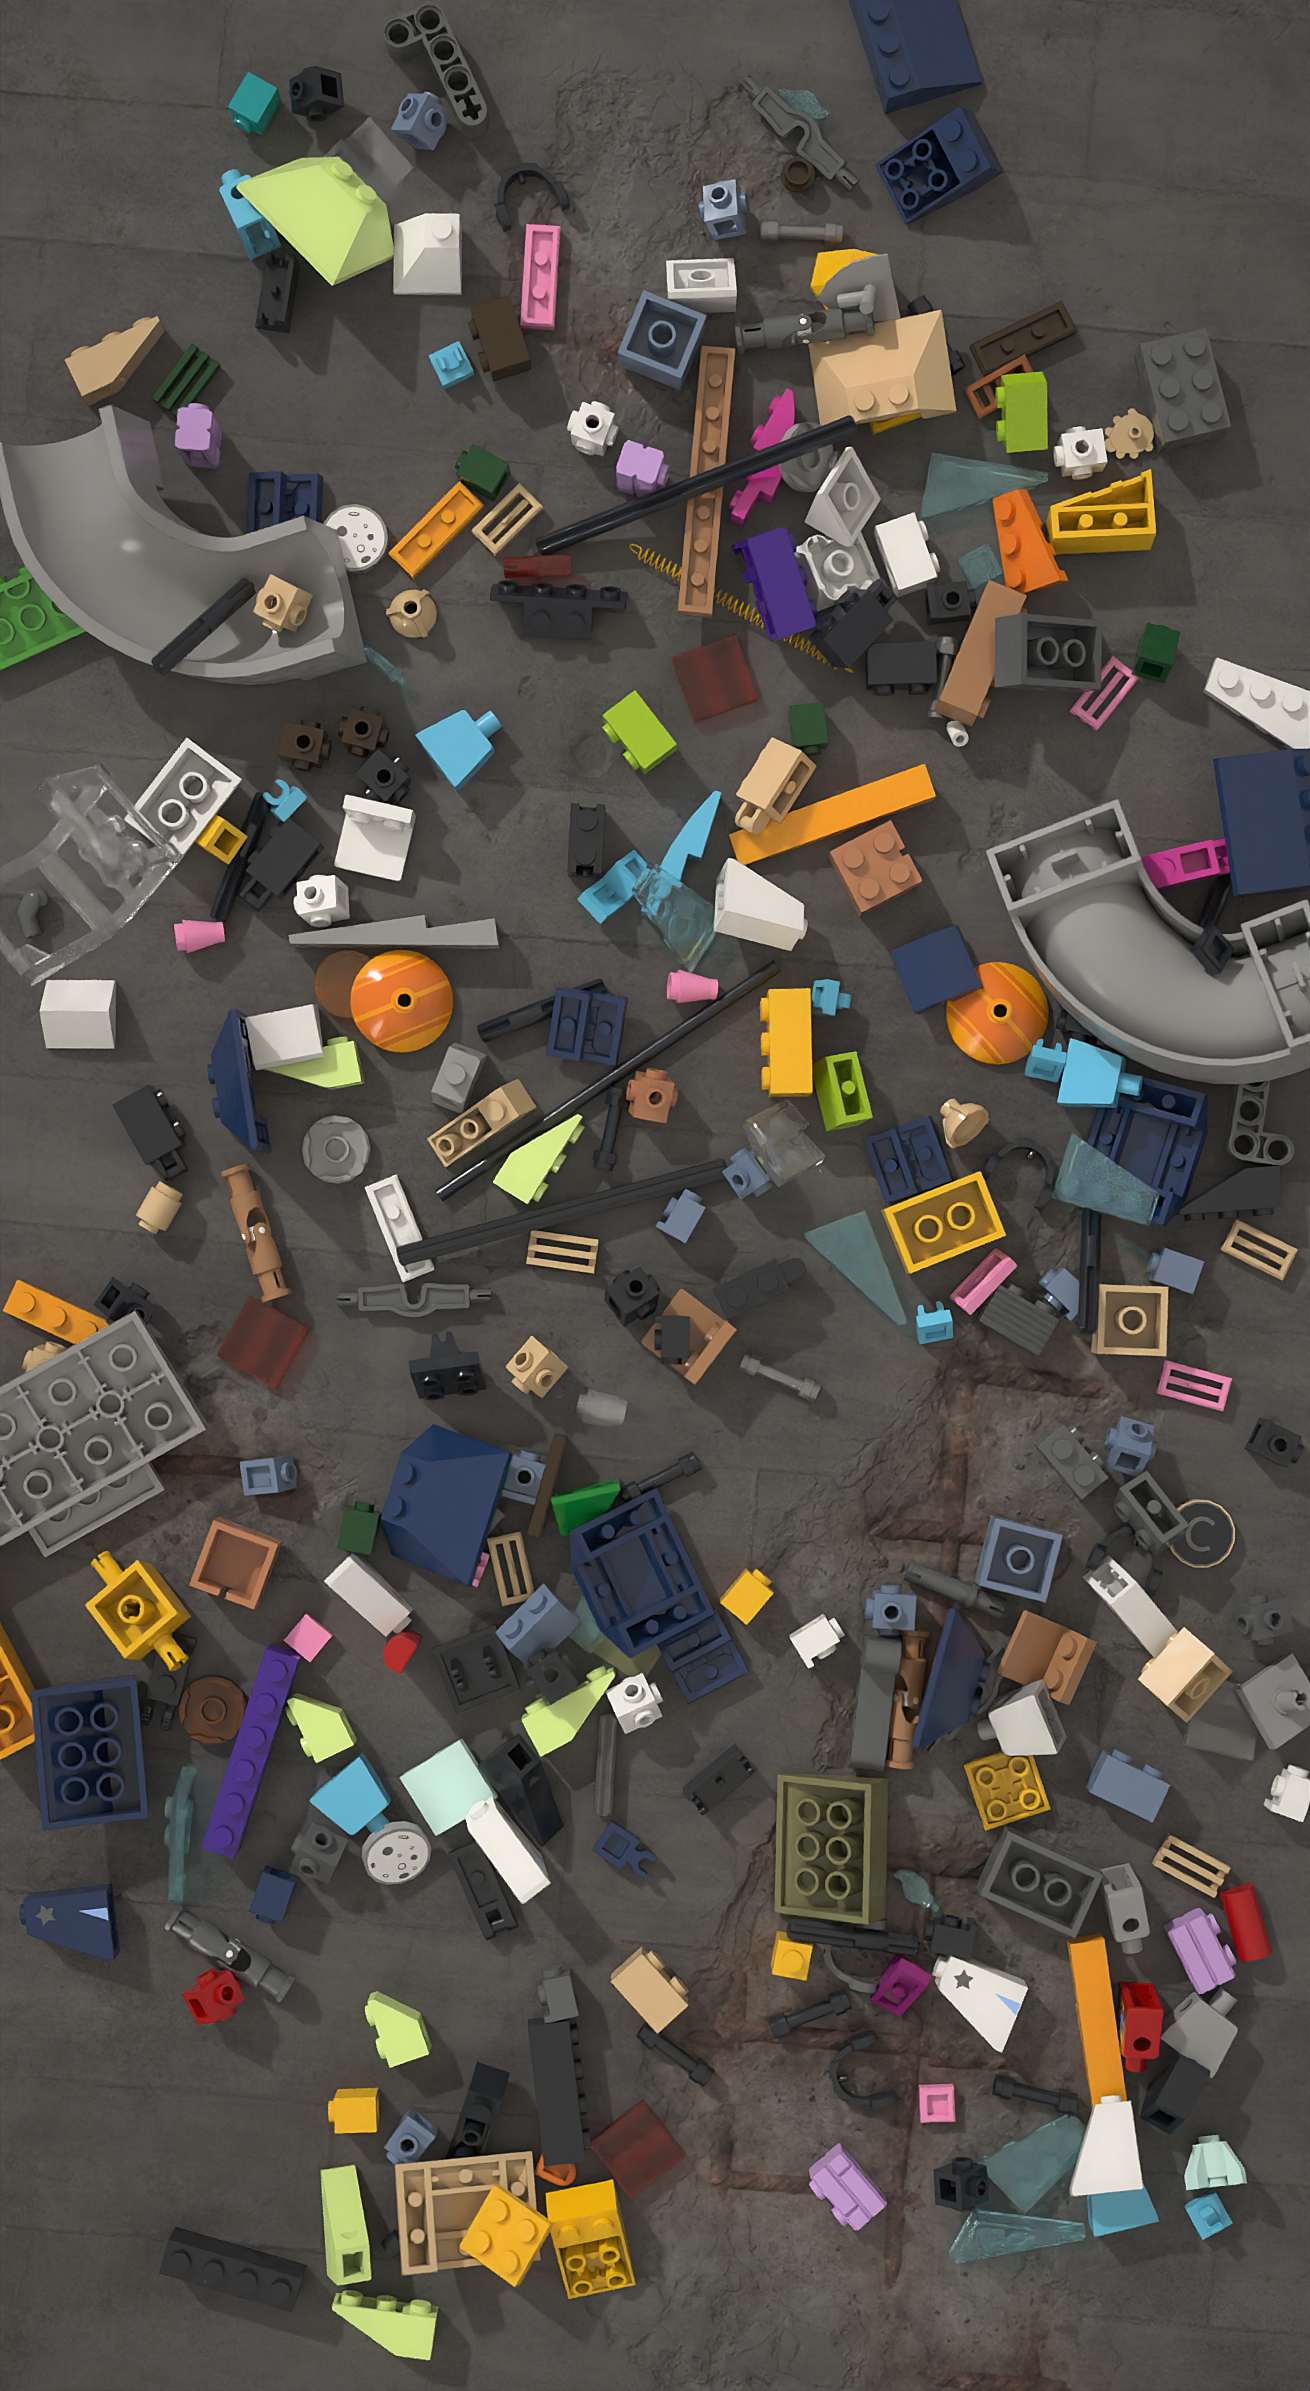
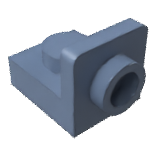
M292 1454L240 1462L244 1496L277 1493L297 1487V1469Z

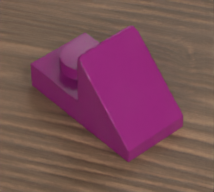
M895 1954L877 1984L876 1993H872L870 2000L900 2017L927 1988L932 1975L902 1955Z

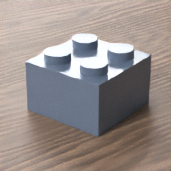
M643 290L617 353L618 366L681 391L705 333L707 315Z
M991 1515L974 1581L979 1586L1046 1603L1063 1535L1057 1531Z

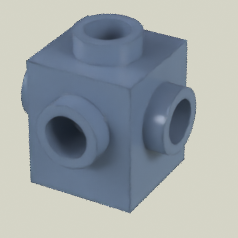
M424 92L423 94L408 93L399 106V113L391 130L414 149L434 150L439 139L442 138L446 131V124L451 113L441 105V99L430 92Z
M736 179L722 180L715 184L703 186V201H699V212L701 220L706 223L713 240L746 234L745 213H750V203L747 192H741Z
M765 1141L752 1151L744 1147L731 1156L730 1160L733 1164L723 1170L722 1173L742 1200L752 1192L758 1197L773 1187L770 1180L784 1171L785 1168Z
M1121 1416L1116 1428L1110 1427L1106 1435L1104 1447L1109 1448L1107 1468L1135 1477L1141 1475L1147 1462L1152 1461L1156 1452L1157 1442L1153 1441L1154 1426Z
M881 1585V1590H872V1598H866L865 1619H871V1626L878 1628V1634L899 1635V1630L914 1631L916 1595L914 1592H901L902 1586ZM888 1606H895V1610L891 1614H885Z

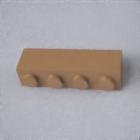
M991 580L988 581L937 702L935 712L971 727L977 716L984 718L991 701L990 698L985 696L989 686L995 688V618L1021 613L1027 614L1028 609L1022 607L1027 595Z

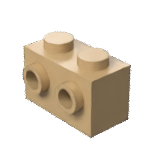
M641 1946L611 1974V1983L658 2034L688 2007V1997L686 1994L689 1991L677 1976H674L672 1979L663 1970L666 1966L665 1963L653 1950L648 1953Z

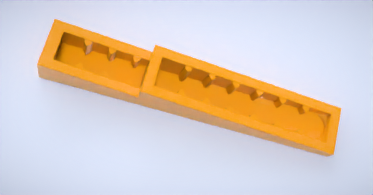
M922 764L789 812L781 824L770 819L763 832L759 835L743 829L729 834V839L737 861L746 866L933 801L936 794L926 765Z
M1101 1933L1066 1938L1091 2106L1093 2108V2105L1101 2104V2097L1121 2095L1122 2102H1126L1127 2097L1105 1940Z

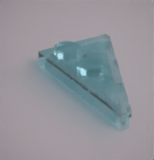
M865 1210L803 1233L804 1238L896 1324L903 1325L908 1323Z

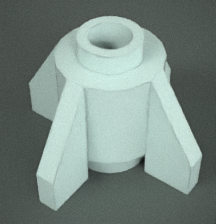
M1219 2135L1198 2137L1199 2144L1192 2145L1191 2156L1184 2175L1186 2190L1247 2183L1245 2168L1229 2147L1227 2141L1220 2142Z

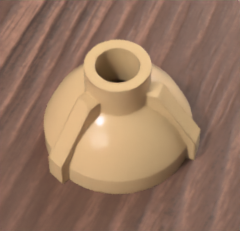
M425 589L422 591L407 590L400 593L394 598L390 608L386 609V616L390 618L393 628L404 637H422L425 639L436 623V606L429 597L430 593ZM409 604L417 606V611L414 614L405 612V608Z
M950 1099L940 1109V1113L945 1117L942 1122L946 1143L954 1149L973 1140L989 1122L988 1112L982 1106L974 1103L961 1105L956 1099Z

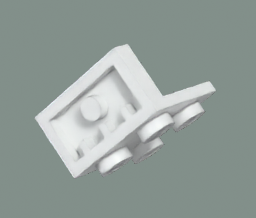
M345 795L343 809L346 812L334 863L335 866L340 869L392 881H401L416 819L414 811Z

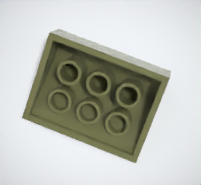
M777 1774L774 1912L866 1925L886 1918L888 1779L857 1775Z

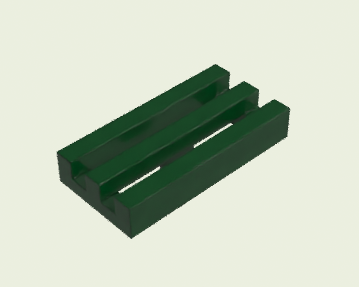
M191 344L152 399L177 418L178 409L174 405L203 365L206 364L209 367L178 409L181 407L188 408V404L196 402L221 368L220 363L215 359H211L204 351H200L194 344ZM197 357L198 359L195 361L193 366L181 380V382L170 395V397L167 399V401L164 400L166 396L169 394V392L172 390V388L175 386V384L178 382L180 377L183 375V373L186 371V369L189 367V365L192 363L194 358Z

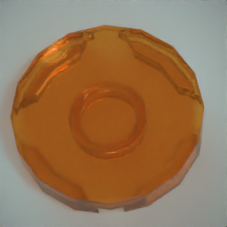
M341 950L329 955L320 963L314 976V991L319 1003L329 1013L340 1018H353L350 1007L351 989L357 974L371 960L368 956L354 950Z

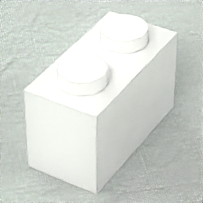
M915 513L875 526L873 535L893 591L897 597L925 588L927 584H935L937 579L936 573L940 572L939 563L935 553L929 554L925 543V541L929 540L924 522L922 520L917 521Z

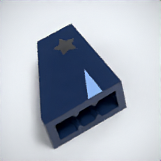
M112 1883L30 1893L23 1900L24 1904L20 1905V1920L22 1925H26L27 1935L104 1960H114L120 1952Z

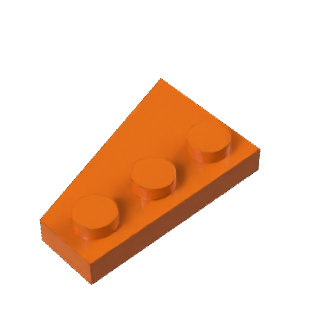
M1016 489L992 498L1006 587L1022 594L1030 595L1069 581L1064 570H1059L1054 559V556L1057 554L1052 544L1046 542L1041 531L1043 524L1026 489Z

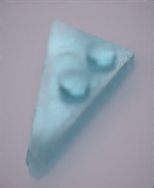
M931 453L919 520L925 521L935 515L949 511H959L969 505L992 501V498L1016 489L1029 490L1036 488L1038 485L1048 481L1049 473Z
M183 1764L173 1797H167L165 1805V1818H170V1825H167L165 1830L164 1846H170L168 1902L171 1903L183 1902L186 1874H184V1853L189 1851L194 1802L193 1799L188 1798L197 1773L196 1765Z
M972 2209L949 2250L951 2263H963L1084 2240L1086 2231L1084 2223Z

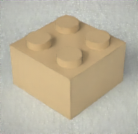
M1099 1284L1098 1328L1095 1334H1092L1091 1353L1166 1356L1169 1287Z
M1184 1627L1180 1632L1174 1633L1167 1640L1165 1649L1157 1658H1153L1146 1663L1138 1680L1187 1723L1233 1671Z

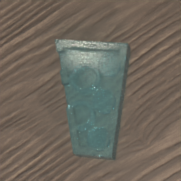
M649 861L631 891L650 920L657 925L663 934L665 943L674 951L680 960L679 964L683 970L692 973L717 933L714 931L715 907L659 865Z
M1071 1133L1051 1198L1150 1226L1160 1193L1089 1145L1086 1141Z
M1067 2114L1035 2130V2133L1017 2142L1012 2141L1004 2145L1003 2149L989 2156L984 2155L976 2159L975 2163L987 2165V2176L1025 2214L1077 2162L1087 2127L1075 2115Z

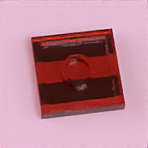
M736 635L679 654L671 659L693 723L758 701Z
M249 1296L217 1356L277 1389L311 1328L266 1303H262V1301L255 1297Z
M644 2099L591 2139L592 2149L630 2199L685 2158V2152Z

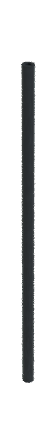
M774 960L443 1184L435 1190L439 1198L443 1202L509 1157L512 1152L546 1132L781 972Z

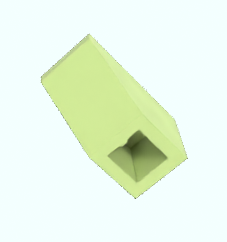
M295 1693L287 1699L289 1705L285 1707L287 1716L293 1726H299L304 1736L300 1738L303 1750L308 1757L313 1756L316 1763L353 1746L357 1741L342 1708L299 1693Z
M378 1991L371 1993L367 2001L368 2005L365 2006V2013L369 2025H375L380 2038L376 2039V2045L381 2059L387 2058L391 2068L428 2055L432 2044L421 2013Z

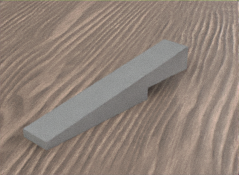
M420 915L289 935V942L293 947L500 949L495 918L428 928L426 916Z

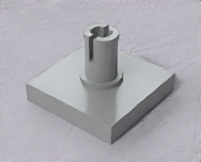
M1293 1653L1285 1654L1235 1689L1269 1749L1279 1748L1310 1726V1682Z

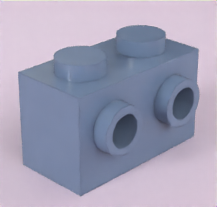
M543 1583L495 1633L512 1654L530 1667L528 1659L542 1649H545L547 1653L554 1650L582 1621L566 1601Z
M1114 1749L1112 1754L1102 1750L1085 1786L1087 1790L1153 1823L1170 1787V1784L1162 1778L1164 1772L1149 1764H1145L1144 1768L1138 1767L1131 1763L1133 1757L1120 1750Z

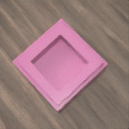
M306 1613L284 1641L311 1662L333 1634Z
M953 2084L919 2085L921 2123L955 2122Z

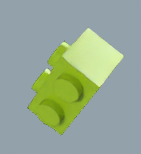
M1043 372L1001 375V387H996L995 392L997 408H1002V420L996 421L997 441L1003 442L1007 453L1048 449L1047 381Z
M636 690L602 715L603 722L605 723L601 727L613 744L619 741L626 750L622 755L634 771L639 768L645 775L677 750L676 742Z
M856 1051L827 1056L812 1064V1075L826 1132L858 1126L873 1118Z

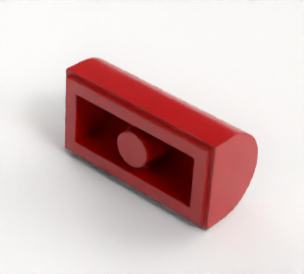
M403 1629L400 1633H395L383 1651L385 1664L396 1673H402L423 1639L422 1635L411 1629Z
M1252 1882L1219 1891L1238 1960L1254 1961L1269 1956L1272 1953V1948Z

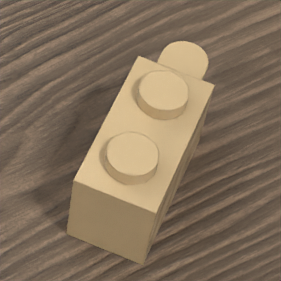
M772 737L736 793V796L744 803L736 814L735 824L755 835L763 832L770 819L781 824L817 766L801 750Z

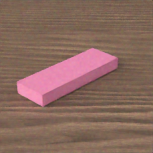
M526 224L521 329H555L560 226Z

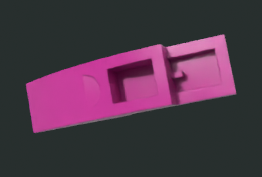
M787 388L782 397L776 395L767 411V414L771 415L765 427L762 425L757 427L750 441L754 445L753 453L779 443L786 431L794 426L795 407L792 390ZM779 465L745 478L749 483L744 492L738 490L729 505V509L732 510L731 522L743 528L759 499L769 505L772 504L783 480Z
M1225 838L1215 841L1213 839L1140 857L1147 876L1157 891L1230 874Z

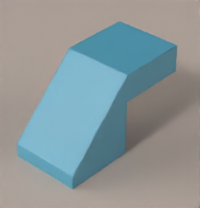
M633 850L617 861L602 879L585 890L577 900L601 924L618 912L654 878L656 873Z

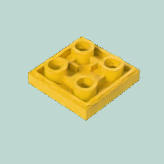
M1001 1750L963 1763L985 1831L1050 1810L1033 1755L1007 1756Z

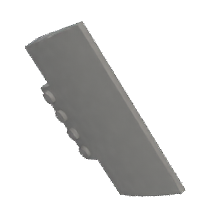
M136 1310L0 1387V1546L29 1531L43 1556H49L165 1490L166 1486L150 1461L206 1430L208 1423Z

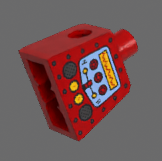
M1119 1981L1117 2033L1122 2056L1126 2057L1125 2068L1132 2072L1145 2071L1147 2059H1156L1159 2055L1163 2008L1153 1983Z

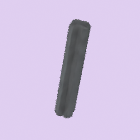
M601 1713L599 1717L594 1813L598 1816H610L613 1812L618 1718L614 1713Z

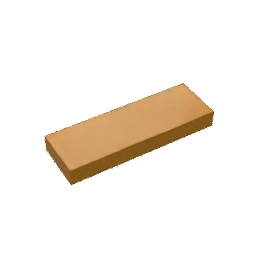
M459 481L388 553L389 556L414 580L483 510L484 504Z

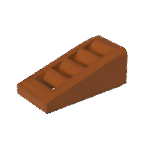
M1025 354L964 388L980 420L1002 409L996 406V397L990 384L996 382L997 386L1001 387V375L1015 374L1014 372L1020 369L1022 373L1034 372ZM982 388L991 403L987 407L984 406L977 392Z

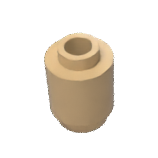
M159 1181L156 1187L152 1186L136 1213V1216L141 1218L139 1225L154 1234H157L159 1229L166 1232L182 1204L180 1199L183 1193L162 1181Z

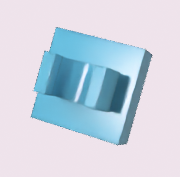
M459 341L428 355L444 390L474 376L473 368Z
M277 779L275 783L282 790L281 796L273 798L268 792H265L263 797L266 802L274 805L269 811L278 820L285 822L307 799V796L299 788L292 786L289 789L285 781Z
M828 979L814 981L811 998V1015L821 1017L835 1016L836 1009L850 1008L851 995L838 993L839 981Z
M1039 1039L1036 1045L1032 1047L1024 1075L1058 1083L1065 1066L1067 1053L1061 1052L1062 1046L1060 1043H1056L1053 1050L1044 1048L1042 1046L1043 1039Z
M940 1301L936 1302L937 1312L926 1314L923 1305L918 1306L916 1327L919 1344L953 1338V1321L950 1309L944 1310V1306Z
M1214 2189L1183 2205L1202 2240L1232 2224Z

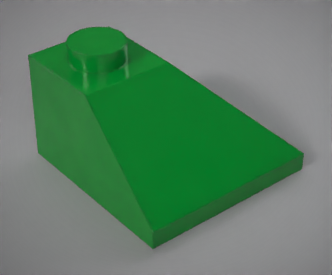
M620 1479L553 1493L551 1502L560 1535H569L570 1539L571 1530L605 1514L621 1490Z

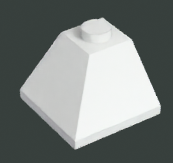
M423 214L394 225V295H462V225L460 214Z

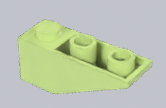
M347 1037L327 1040L328 1046L323 1047L324 1057L263 1069L330 1090L365 1083L357 1043L354 1041L348 1042Z
M577 1114L512 1152L493 1183L528 1205L532 1199L539 1202L549 1186L544 1183V1180L550 1171L557 1173L567 1157L562 1153L568 1142L575 1144L585 1127L580 1124L583 1117Z
M602 1666L586 1675L588 1681L578 1685L552 1705L548 1702L545 1703L544 1699L541 1698L525 1707L527 1713L523 1714L521 1721L540 1757L573 1739L616 1675L614 1667L606 1670Z
M355 2165L320 2170L327 2276L337 2286L371 2280L369 2240Z
M354 2290L336 2293L332 2310L395 2356L423 2360L431 2359L438 2307L431 2306V2303L425 2300H412L411 2303L400 2302L390 2295H379L376 2298L364 2297L361 2292Z

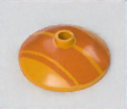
M393 950L371 959L360 970L351 989L350 1007L356 1026L371 1043L387 1051L412 1052L428 1046L443 1033L452 1014L453 994L447 976L433 960L418 952ZM401 994H406L410 998V1004L407 1007H402L398 1003V997Z
M991 962L976 967L983 988L954 1002L947 1001L946 1022L949 1033L955 1044L966 1055L977 1061L995 1065L1017 1061L1029 1054L1033 1045H1036L1037 1041L1042 1039L1045 1033L1049 1015L1045 993L1030 973L1016 965L1004 962ZM996 1005H1001L1005 1008L1006 1014L1004 1017H997L994 1014V1007Z

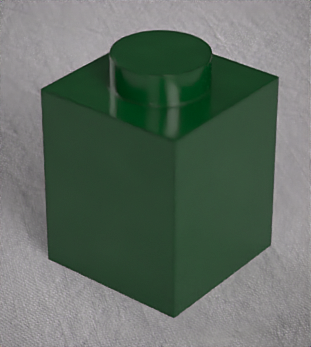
M475 444L472 445L469 452L464 450L455 465V469L458 470L456 472L458 482L460 481L466 487L493 502L510 475V467L507 462Z
M1147 623L1138 643L1131 675L1164 684L1173 666L1180 632L1169 629L1164 625Z
M824 702L790 706L788 715L792 747L801 750L807 757L821 754V749H827L828 746Z
M355 1501L354 1506L348 1505L344 1511L337 1549L372 1555L375 1550L382 1512L375 1511V1505L371 1503Z

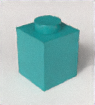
M248 72L229 103L228 109L233 124L237 128L248 134L253 131L262 136L282 100L278 88Z

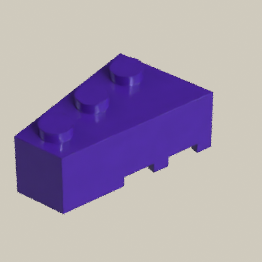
M785 526L731 545L734 554L741 553L748 571L743 572V576L747 584L751 582L753 584L758 599L755 601V605L770 641L815 627V619L818 618L817 609L813 600H808L804 587L807 585L806 574L802 566L797 565L794 553L797 551L793 535L790 532L787 533Z

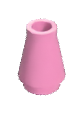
M182 920V923L174 924L178 951L186 950V953H190L216 943L225 942L223 922Z
M678 970L677 973H669L667 981L668 1000H675L676 1004L707 999L716 1000L718 994L717 979H709L682 970Z

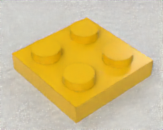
M496 2184L492 2187L459 2247L516 2287L521 2284L554 2223L507 2189Z

